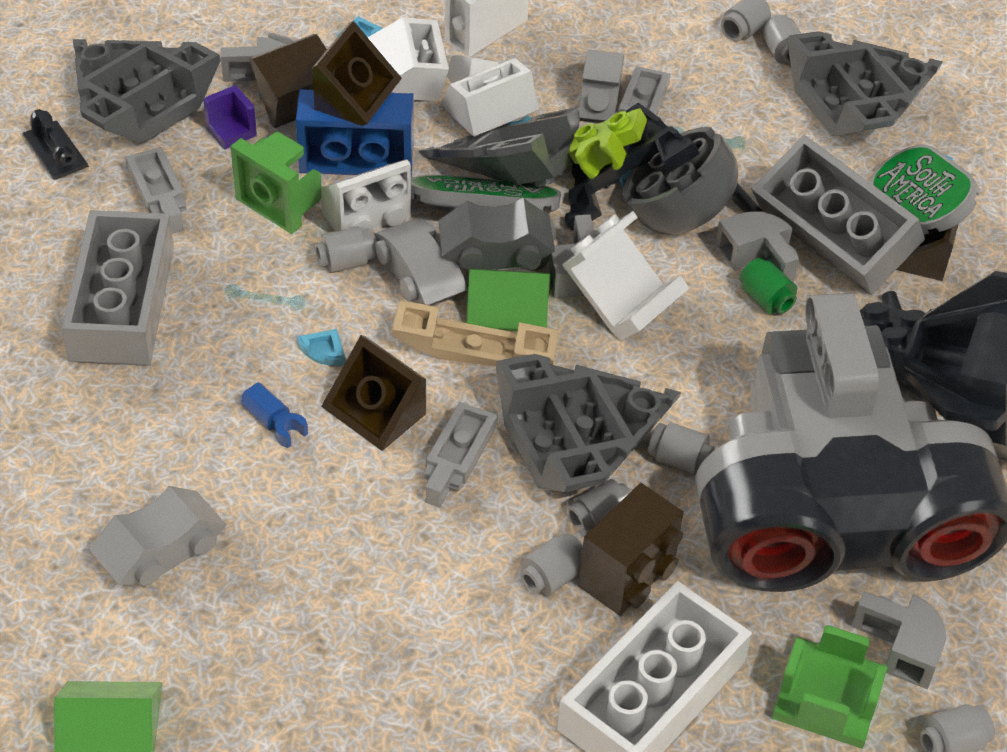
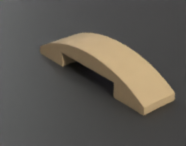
M399 300L392 336L426 354L449 361L496 366L498 360L538 354L549 357V364L553 365L559 333L557 329L519 322L517 333L440 319L438 318L439 307Z

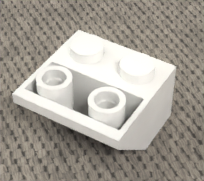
M403 17L368 37L402 77L391 93H414V100L439 101L449 67L437 20Z
M516 58L450 84L442 101V106L448 114L473 136L508 122L520 121L526 115L539 110L532 71Z
M403 160L321 187L322 213L334 231L357 226L360 230L369 228L370 231L387 225L396 226L405 219L410 218L411 164L409 161Z

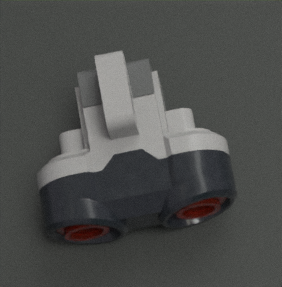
M853 293L809 295L805 306L807 330L766 333L751 395L753 412L737 415L729 422L728 430L731 440L713 451L702 462L696 473V489L714 566L725 577L742 586L760 591L787 592L818 584L839 570L894 567L899 574L910 579L937 581L961 575L985 563L1007 543V484L990 436L984 430L972 424L953 420H938L934 407L928 402L903 401L880 328L877 325L864 326L857 299Z

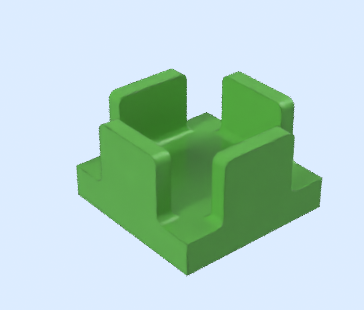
M274 132L266 139L261 138L253 145L242 138L232 144L230 149L236 200L290 234H293L302 227V215L321 200V173L312 169L299 180V173L289 168L290 165L304 155V147L280 132Z
M830 625L824 627L820 643L796 637L771 719L863 749L888 666L865 658L870 643L869 638Z

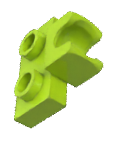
M638 108L628 113L625 111L618 112L608 120L596 125L593 123L586 124L576 131L568 154L575 164H579L583 172L590 179L595 178L600 169L612 163L614 170H618L622 167L627 154L623 147L640 141L647 118L641 108Z

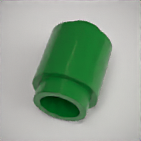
M756 258L749 262L742 270L739 280L743 284V290L769 315L777 311L783 314L793 307L797 299V285L771 261Z

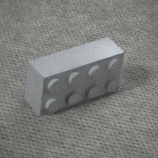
M805 134L751 188L759 207L765 213L777 216L787 222L792 227V234L871 295L925 240L920 221L916 216Z
M90 210L61 327L68 361L151 365L174 250L170 214Z

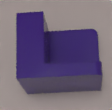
M236 85L204 98L206 128L224 150L230 148L232 144L241 138L246 141L257 136L254 105Z

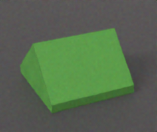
M470 269L467 324L516 332L519 322L547 328L550 273Z
M67 681L54 697V752H154L162 682Z

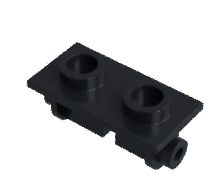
M37 109L32 112L30 116L31 130L23 132V136L53 180L89 167L57 120L53 121L48 111Z

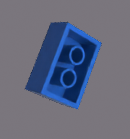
M300 89L296 130L297 143L304 147V155L298 159L299 173L307 174L312 169H315L321 174L359 175L391 163L408 160L411 164L412 177L414 93H391L368 124L360 126L314 110L313 90Z

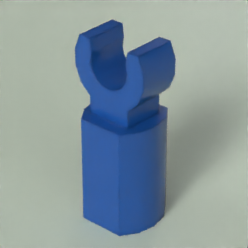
M257 382L244 391L241 397L242 406L268 430L273 429L276 432V439L281 446L286 448L291 446V435L287 432L289 430H297L304 437L308 435L306 419L297 413H290L289 408L262 383Z

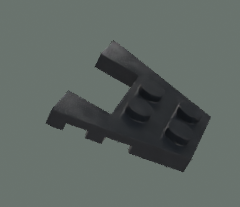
M640 103L633 105L625 112L628 113L641 108L647 118L640 141L623 147L627 154L620 169L614 170L612 163L607 164L600 169L598 175L593 179H590L583 172L579 164L573 162L571 175L575 179V184L568 193L567 200L571 204V211L565 213V223L571 230H574L576 215L590 214L592 221L600 217L602 212L595 193L605 186L617 183L622 175L636 166L647 164L657 153H660L663 163L672 172L699 155L698 148L688 137L684 138L678 130L672 126H667L660 117Z

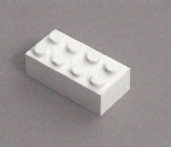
M677 581L561 699L557 730L585 752H664L745 664L752 632Z

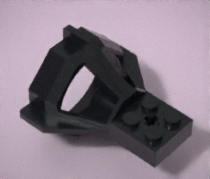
M994 271L938 307L930 309L927 313L921 310L905 311L890 308L887 304L881 302L866 304L860 310L864 326L877 325L880 328L897 381L904 382V386L919 400L924 399L929 402L945 420L972 424L984 430L992 440L998 459L1007 460V273Z

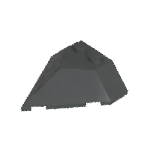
M820 31L789 35L787 40L795 92L831 136L893 126L943 63V61L929 58L927 63H923L918 59L909 58V53L853 40L852 45L835 42L832 39V34Z
M73 39L81 115L84 119L105 131L144 143L201 107L221 61L220 55L197 42H183L178 48H167L162 46L161 41L106 40L104 44L88 46L86 39Z
M575 107L531 117V120L528 122L503 125L477 136H466L441 147L434 148L432 146L419 150V152L425 158L495 180L515 184L533 182L534 187L549 185L556 181L555 177L557 175L566 173L567 167L574 162L568 151L574 135L579 129V109Z
M538 354L498 360L496 363L504 425L537 487L568 492L604 484L678 400L681 394L679 391L665 388L664 393L640 388L641 381L576 365L574 370L549 364V357Z

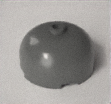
M699 127L681 133L684 138L688 137L692 140L700 154L670 172L663 163L659 153L649 163L636 166L626 179L622 196L638 219L650 229L666 234H678L694 230L718 215L732 198L738 182L737 160L721 134L715 133L712 127Z

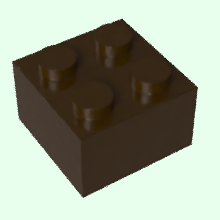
M640 482L584 536L578 586L619 616L630 606L635 609L639 608L650 594L651 585L658 578L662 581L668 579L678 565L679 559L676 558L677 547L683 538V532L680 530L684 511Z

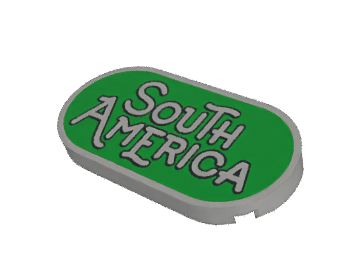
M929 145L911 146L895 153L877 168L870 181L872 185L916 216L920 221L923 234H930L928 230L937 228L939 232L945 231L962 222L976 206V195H980L979 186L969 172Z
M422 175L411 178V199L414 200L417 198V195H420V201L428 205L457 208L468 200L480 206L497 207L509 205L524 198L542 211H544V206H549V211L551 212L556 211L560 207L561 192L546 185L534 187L533 183L515 184L502 180L448 175Z

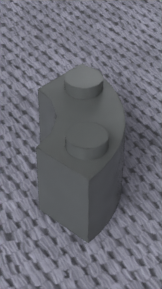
M524 198L512 204L497 207L480 206L467 200L438 220L442 257L460 264L465 269H505L518 266H532L540 259L555 252L550 216Z

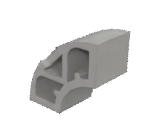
M415 218L374 233L377 240L374 244L376 256L382 265H386L388 270L400 280V288L407 301L429 305L468 290L458 264L442 257V249L437 244L435 238L436 230L425 220Z
M168 486L156 500L144 508L130 514L114 515L89 550L119 585L141 584L146 586L154 583L162 574L195 554L203 555L210 551L216 543V537L227 524L197 491Z

